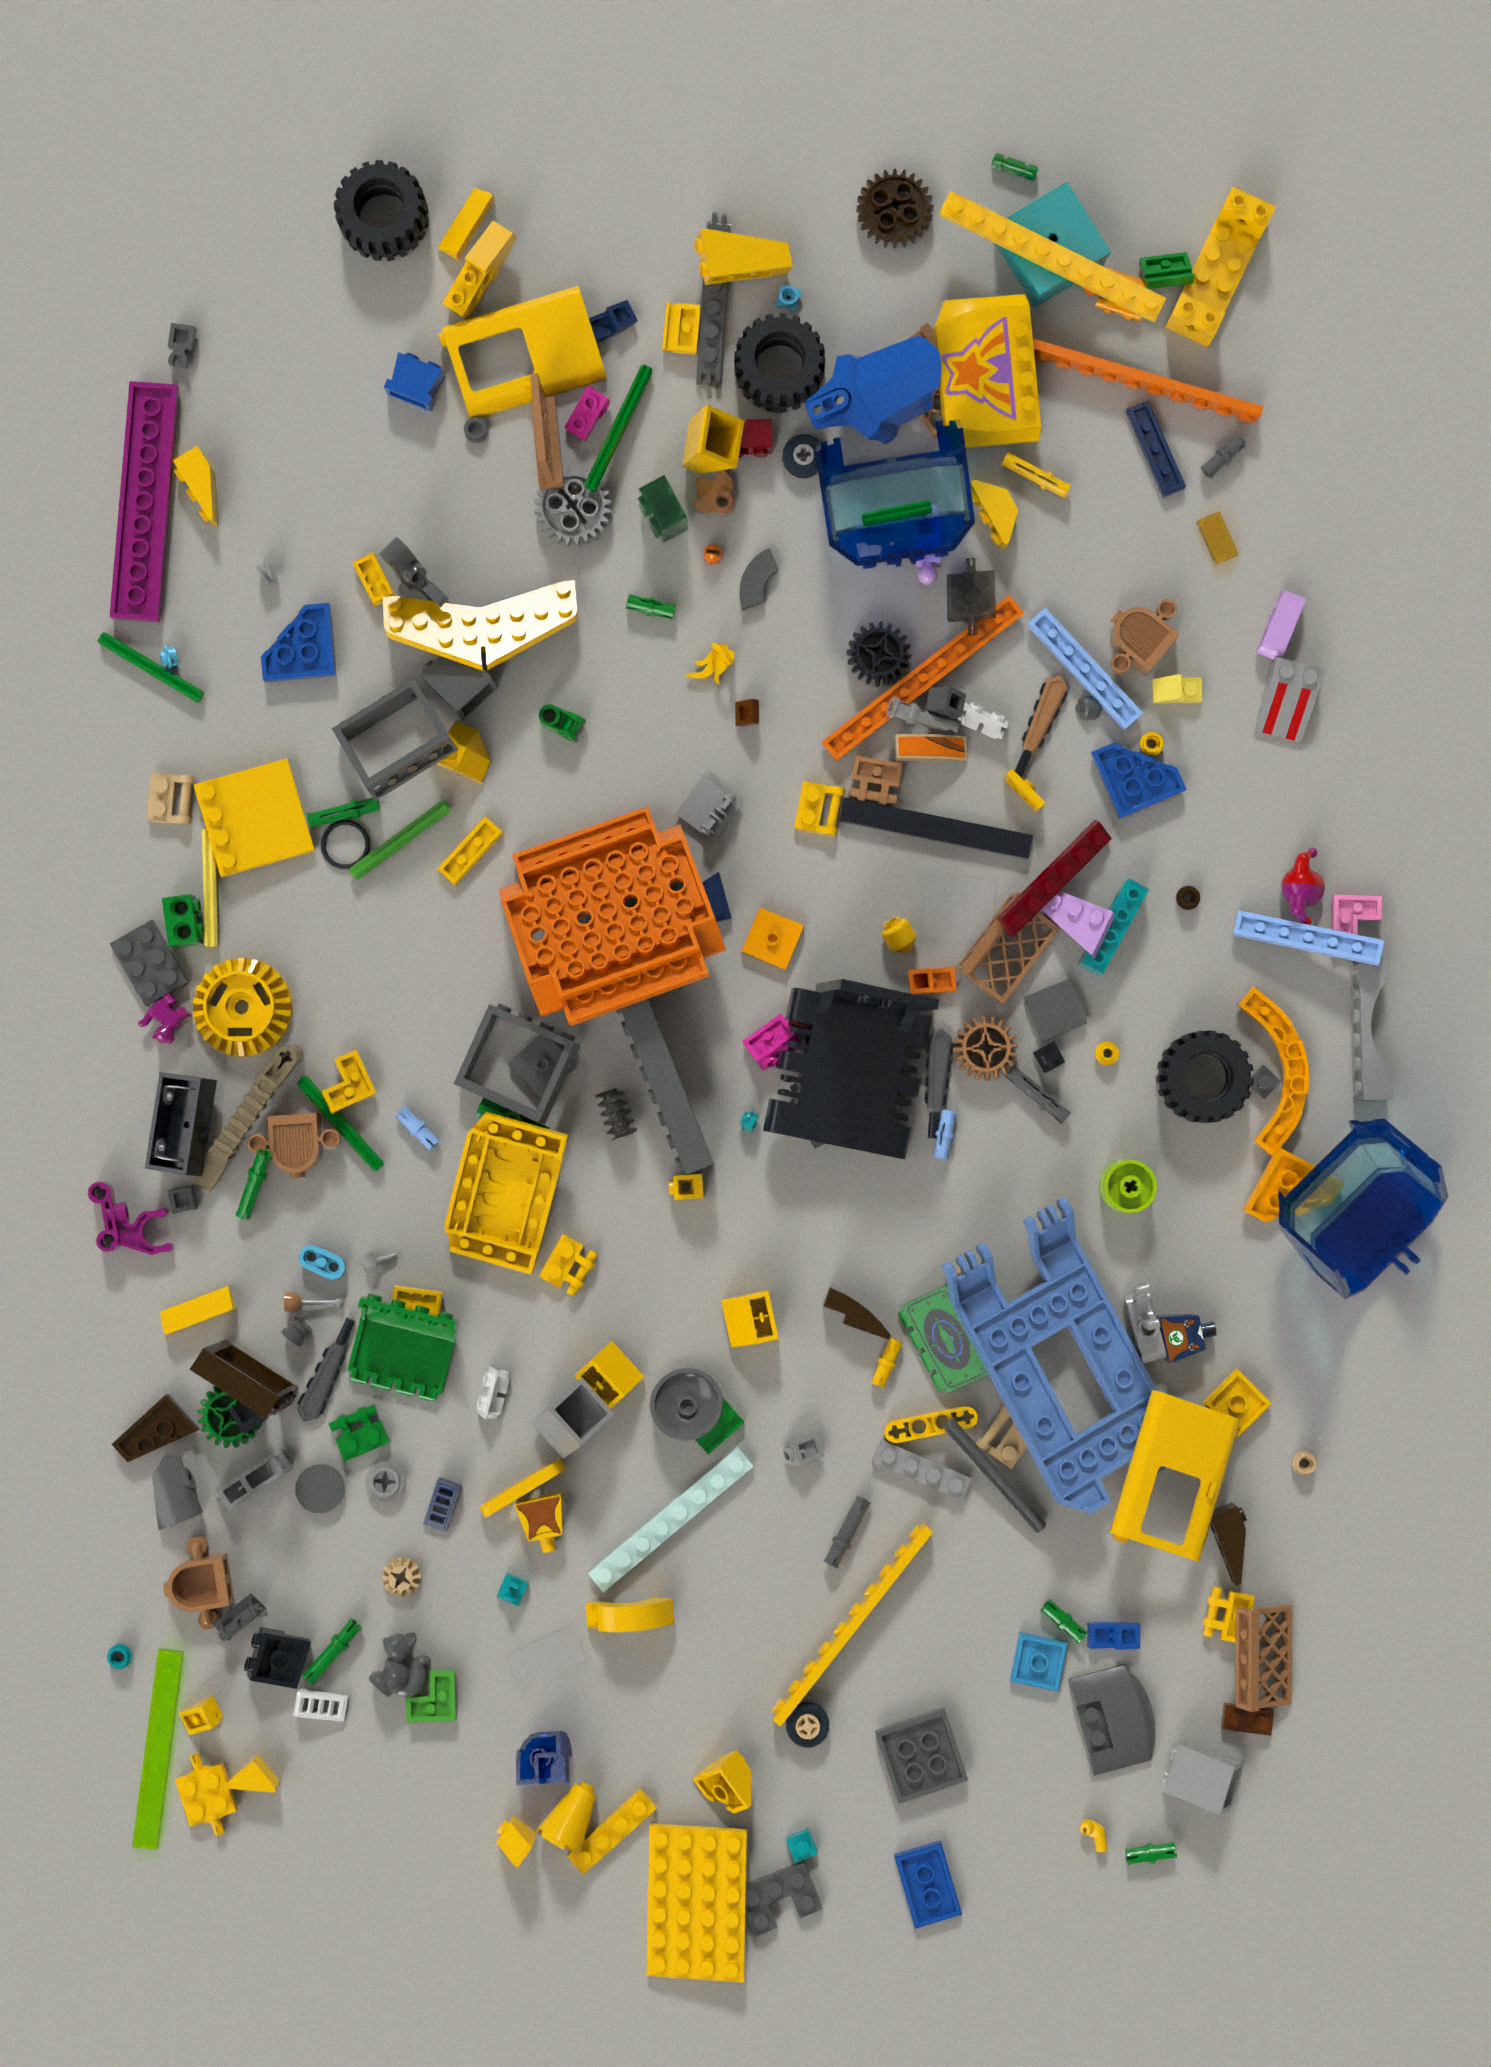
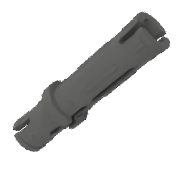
M1016 1066L1005 1077L1041 1106L1040 1109L1042 1111H1047L1060 1124L1071 1114L1070 1111L1055 1100L1053 1094L1049 1095Z
M856 1496L838 1535L832 1539L834 1543L824 1559L825 1563L830 1566L833 1565L834 1568L838 1569L846 1549L851 1547L850 1542L868 1506L871 1504L870 1501L861 1496Z

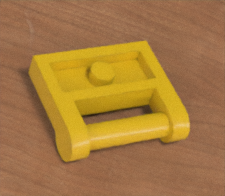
M803 781L794 829L836 837L838 831L836 823L841 798L844 797L846 789ZM825 794L832 795L826 826H820Z

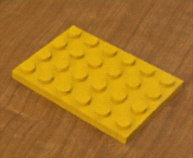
M650 1824L646 1976L744 1983L748 1829Z

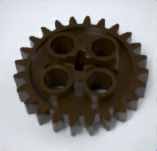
M896 168L893 169L892 175H889L884 170L882 178L876 173L874 176L875 182L868 179L866 184L868 188H861L863 196H858L857 203L860 205L856 207V212L861 214L858 215L857 221L863 222L861 225L862 231L869 229L867 238L873 235L876 236L875 244L882 239L884 240V247H887L889 242H892L894 249H896L898 242H901L903 247H906L908 239L914 244L916 240L915 235L922 238V229L928 230L929 223L927 221H932L933 215L930 212H933L934 205L929 203L932 202L933 197L932 195H926L929 190L928 186L921 188L922 179L914 181V173L908 178L906 177V170H903L901 175H897ZM905 191L909 196L900 197L897 193ZM881 197L884 198L886 202L879 204L875 201V199ZM909 213L913 214L915 216V219L908 220L904 217V215ZM890 220L892 225L884 226L881 221Z

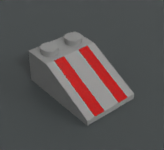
M1279 657L1274 659L1270 663L1254 732L1302 743L1319 692L1324 669Z

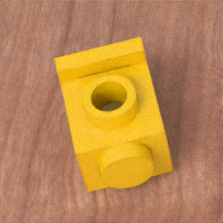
M703 1174L673 1175V1180L669 1181V1195H674V1200L704 1198ZM684 1182L690 1183L691 1189L689 1191L682 1190Z

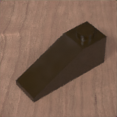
M1231 1502L1214 1510L1210 1527L1230 1579L1238 1586L1242 1580L1246 1536L1244 1522L1247 1519L1241 1507L1238 1508Z

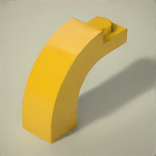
M653 1597L629 1603L587 1602V1628H597L600 1632H632L674 1624L673 1599Z

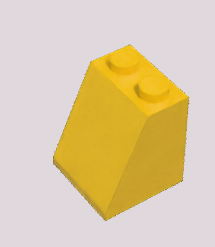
M705 405L689 420L682 467L698 474L737 468L744 420L710 405Z

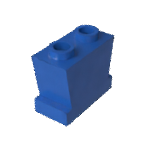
M398 352L392 380L387 378L384 389L389 396L431 412L435 404L433 397L444 381L445 375L441 366L434 362L428 361V363L420 361L414 354Z

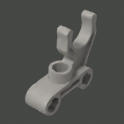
M1145 1282L1133 1285V1293L1123 1296L1125 1308L1130 1317L1136 1338L1138 1355L1143 1364L1167 1357L1160 1332V1322L1156 1317L1149 1294L1151 1293L1150 1286ZM1142 1324L1145 1329H1147L1148 1331H1152L1148 1334H1144L1141 1329Z

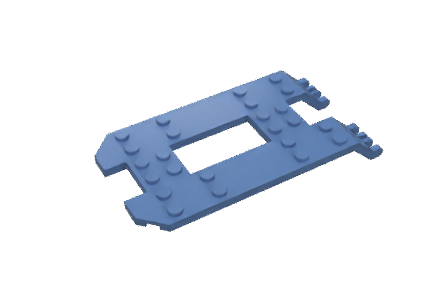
M1063 1197L1057 1201V1207L1062 1213L1061 1219H1059L1055 1208L1049 1205L1045 1207V1211L1041 1209L1037 1212V1218L1042 1224L1040 1231L1033 1217L1029 1216L1023 1220V1224L1028 1232L1030 1256L1044 1281L1038 1286L1007 1303L996 1283L993 1256L984 1242L976 1246V1251L982 1260L981 1264L978 1265L974 1253L968 1250L964 1253L965 1258L959 1255L955 1259L961 1269L960 1276L957 1275L951 1262H947L941 1267L947 1278L950 1302L1055 1502L1082 1512L1093 1513L1111 1502L1100 1479L1131 1461L1151 1390L1157 1391L1076 1238L1073 1209L1068 1200ZM1067 1326L1113 1411L1078 1433H1075L1031 1349L1034 1345ZM1161 1466L1158 1469L1157 1473L1161 1472L1167 1467Z

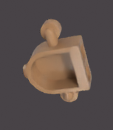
M1162 600L1156 608L1157 614L1149 609L1136 607L1124 613L1119 610L1110 620L1114 624L1111 631V642L1118 654L1112 658L1110 668L1115 674H1124L1130 668V665H1133L1143 675H1146L1180 634L1164 622V620L1171 619L1177 612V606L1173 600Z
M321 1113L268 1116L269 1138L262 1134H254L248 1139L247 1146L253 1153H256L258 1149L264 1151V1149L270 1148L275 1165L281 1170L289 1172L291 1178L305 1177V1171L312 1169L319 1162L323 1146L326 1148H336L341 1143V1134L335 1129H327L322 1133Z
M197 1535L187 1543V1551L192 1555L193 1559L183 1562L173 1570L168 1582L163 1584V1591L165 1597H169L177 1608L187 1612L201 1611L198 1617L199 1625L203 1629L214 1628L212 1623L220 1617L218 1611L214 1608L230 1606L235 1601L227 1553L203 1556L208 1549V1541L204 1536Z

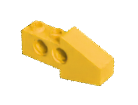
M495 221L491 222L465 257L466 263L442 303L444 306L465 320L471 318L492 280H496L517 238L514 233Z

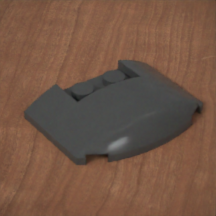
M1125 1664L1068 1679L1094 1776L1151 1761L1153 1756L1152 1751L1156 1733L1152 1706L1143 1685L1128 1670L1129 1667Z

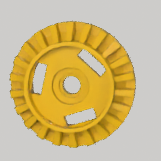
M248 958L229 959L212 967L213 969L202 977L203 979L200 984L197 985L196 994L192 1002L195 1026L203 1036L202 1038L214 1049L227 1055L238 1057L258 1055L276 1045L286 1033L293 1012L292 996L283 977L271 966ZM259 982L270 998V1004L266 1006L254 987ZM222 983L228 985L217 1006L212 1005V998L218 987ZM241 1000H245L249 1006L245 1014H239L236 1011V1004ZM229 1028H252V1035L229 1036Z

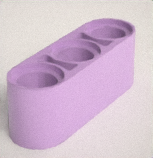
M1284 589L1281 591L1257 648V654L1272 660L1277 657H1283L1306 598Z

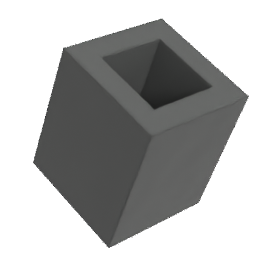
M951 686L930 688L925 711L945 718L961 717L966 694Z

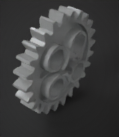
M567 468L566 474L563 475L564 487L537 490V494L541 497L534 499L535 504L540 506L534 509L535 514L541 515L536 518L537 523H544L541 530L542 532L549 530V539L555 535L557 536V544L565 539L566 546L568 547L571 540L575 541L577 547H579L580 540L582 539L588 544L589 536L595 540L597 539L596 531L604 533L601 524L609 525V520L605 517L612 515L611 510L606 508L612 505L611 500L606 499L610 496L609 491H602L605 487L604 482L599 484L595 492L586 489L585 481L589 475L588 470L584 475H581L579 468L576 469L575 474H572L570 468ZM574 486L582 489L577 495L569 493L570 489ZM561 490L565 492L573 506L577 505L578 513L586 520V524L580 521L572 508L569 509L567 500L559 493ZM555 500L563 503L558 509L550 507L551 503ZM588 505L596 507L595 512L592 514H586L583 510ZM573 519L577 523L573 528H567L564 526L565 522Z

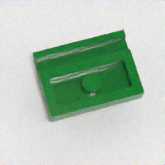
M1187 252L1140 258L1139 267L1147 289L1194 283L1195 276L1194 273L1192 274V266Z
M723 1397V1411L718 1423L709 1433L695 1439V1441L709 1455L743 1425L745 1421Z

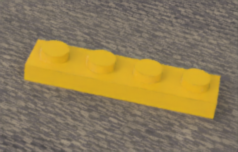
M640 1788L585 1837L579 1856L571 1854L570 1851L567 1857L584 1875L657 1809L656 1804Z

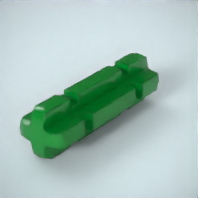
M999 153L994 155L991 164L993 168L999 170L1003 168L1005 172L1020 177L1024 175L1025 179L1031 181L1036 178L1037 166L1031 164L1027 166L1025 162L1011 157L1006 159L1004 158L1005 155Z

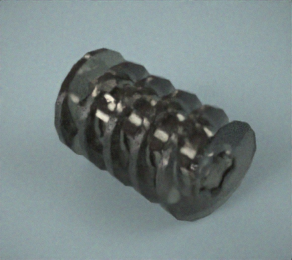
M617 1088L595 1095V1098L603 1099L597 1104L598 1107L606 1108L601 1113V1116L609 1117L604 1122V1126H612L607 1131V1135H615L610 1141L634 1134L638 1130L637 1127H629L635 1120L634 1118L626 1117L632 1112L631 1109L623 1108L629 1101L620 1099L626 1092Z

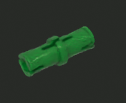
M631 594L628 595L626 609L646 613V616L651 617V615L670 620L673 619L676 606L675 604L657 601L653 597L648 599Z
M1051 1599L1047 1600L1040 1609L1042 1613L1056 1624L1055 1627L1058 1630H1063L1077 1644L1085 1638L1084 1635H1087V1631L1072 1619V1615L1061 1610Z
M1174 1842L1161 1845L1149 1843L1146 1847L1125 1849L1128 1865L1143 1862L1155 1864L1158 1860L1177 1859Z

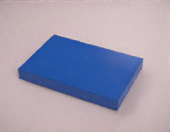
M941 1840L894 1854L915 1929L962 1915Z

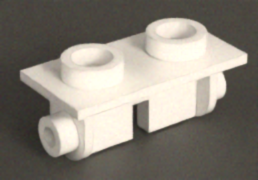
M974 702L964 704L963 710L966 713L962 712V716L958 717L961 725L977 730L979 724L982 723L984 724L981 730L982 734L995 740L996 738L1002 739L1005 730L1001 728L1007 729L1009 723L1005 720V716L997 712H992V714L985 712L981 705Z
M490 1366L489 1371L485 1373L483 1378V1394L477 1401L478 1414L484 1419H487L488 1416V1418L497 1420L498 1415H501L505 1398L498 1397L497 1392L506 1394L510 1380L508 1376L509 1371H498Z

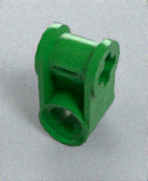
M551 704L544 705L538 714L540 723L544 728L575 743L578 740L577 734L582 724L586 723V720L581 716ZM546 712H554L557 715L556 719L553 722H546L543 719Z

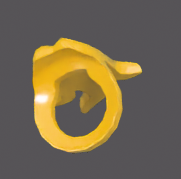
M713 642L710 645L712 651L705 659L694 661L700 667L707 664L705 669L699 673H688L685 677L703 679L715 672L714 681L719 685V676L734 663L735 652L729 650L726 644H716Z

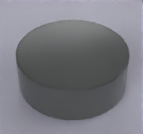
M472 417L466 421L464 433L469 441L480 443L487 438L488 427L483 419Z

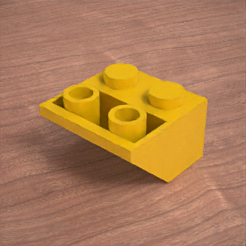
M768 1289L721 1299L731 1348L779 1339Z
M611 1341L586 1363L574 1377L577 1380L582 1377L611 1409L644 1378V1375L618 1346Z

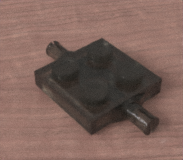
M971 557V561L970 558L966 559V572L947 574L948 622L962 621L967 623V635L972 636L973 633V636H976L977 622L983 619L996 618V576L994 570L976 571V558Z

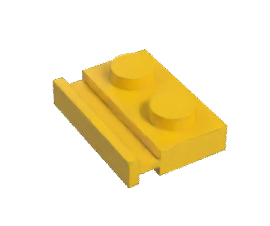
M666 302L662 352L671 351L673 353L697 355L701 305L670 304V302Z

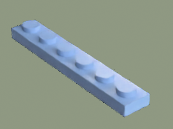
M1046 608L1027 624V627L1089 694L1100 703L1102 708L1123 730L1143 714Z
M1240 910L1238 911L1233 936L1376 966L1380 964L1384 940Z

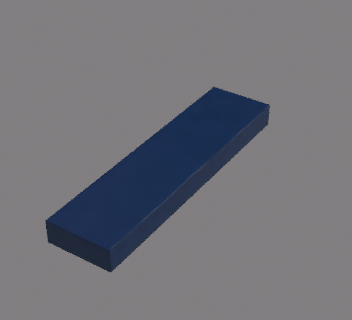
M1149 400L1125 411L1162 497L1165 498L1186 488L1185 482Z

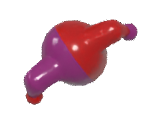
M1309 848L1307 852L1299 853L1293 869L1285 874L1281 882V892L1284 898L1290 902L1291 914L1300 920L1302 924L1311 925L1312 920L1306 916L1305 907L1318 903L1325 891V883L1322 876L1311 870L1309 865L1310 858H1314L1318 854L1315 848Z

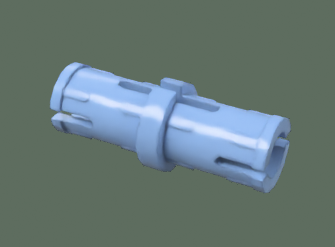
M407 1106L401 1109L400 1113H397L395 1116L410 1131L409 1134L412 1137L415 1136L429 1151L435 1147V1144L439 1143L440 1139Z
M942 1109L939 1130H936L935 1134L937 1135L933 1157L948 1160L951 1139H954L955 1136L953 1129L957 1112Z

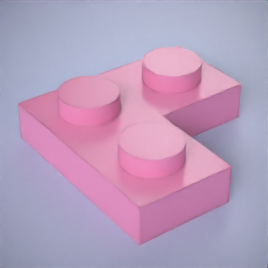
M1332 895L1331 930L1357 935L1358 920H1382V896Z

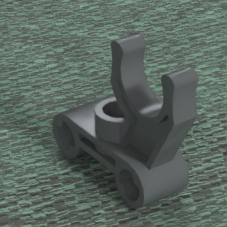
M395 537L379 553L381 558L396 573V577L409 590L415 586L429 601H434L439 607L449 603L447 595L425 577L427 574L425 568L398 537Z

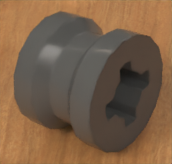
M293 1316L290 1320L291 1324L282 1330V1334L295 1345L301 1346L304 1343L305 1336L310 1335L313 1330L304 1321Z

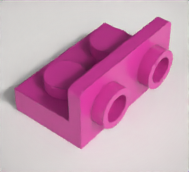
M779 1014L742 1041L762 1071L776 1065L779 1050L789 1052L797 1050L787 1047L788 1041H797L802 1044L798 1035L790 1032L791 1026L782 1014Z

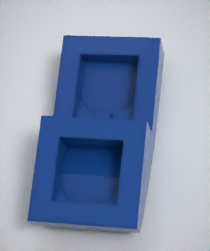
M1087 1622V1647L1090 1649H1140V1624L1131 1622Z

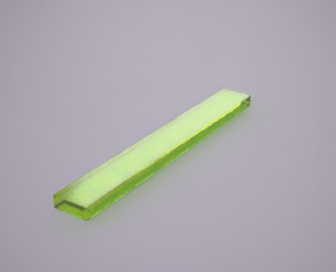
M159 1648L157 1652L132 1847L157 1850L159 1846L184 1651Z

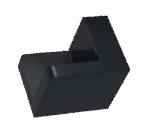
M241 1402L228 1409L243 1434L269 1419V1417L265 1419Z

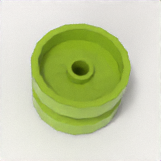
M1117 1160L1109 1164L1102 1172L1099 1180V1192L1103 1201L1110 1208L1124 1213H1137L1148 1208L1154 1201L1157 1193V1179L1153 1171L1142 1162L1136 1160ZM1125 1182H1129L1131 1185L1127 1191H1125L1127 1187H1124Z

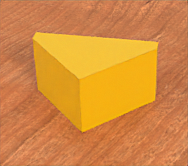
M259 1755L249 1761L226 1783V1789L273 1793L280 1786V1780Z

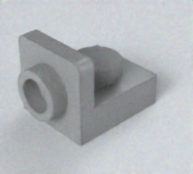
M811 1433L794 1441L783 1443V1455L790 1466H801L825 1456L818 1433Z

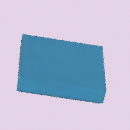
M1019 1632L1009 1679L1010 1682L1059 1691L1068 1645L1067 1641Z

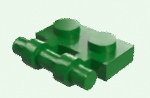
M375 1404L369 1407L362 1406L357 1408V1412L347 1416L343 1414L338 1416L337 1420L329 1423L332 1432L341 1429L344 1434L335 1439L344 1462L391 1442L382 1419L372 1423L370 1416L378 1413ZM361 1420L364 1427L352 1431L350 1425Z

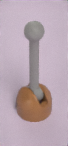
M285 1292L284 1312L296 1311L301 1305H335L340 1308L344 1305V1301L342 1298L335 1300H301L298 1294Z

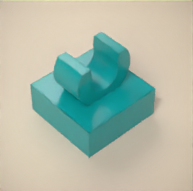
M507 1572L496 1597L519 1607L529 1582Z

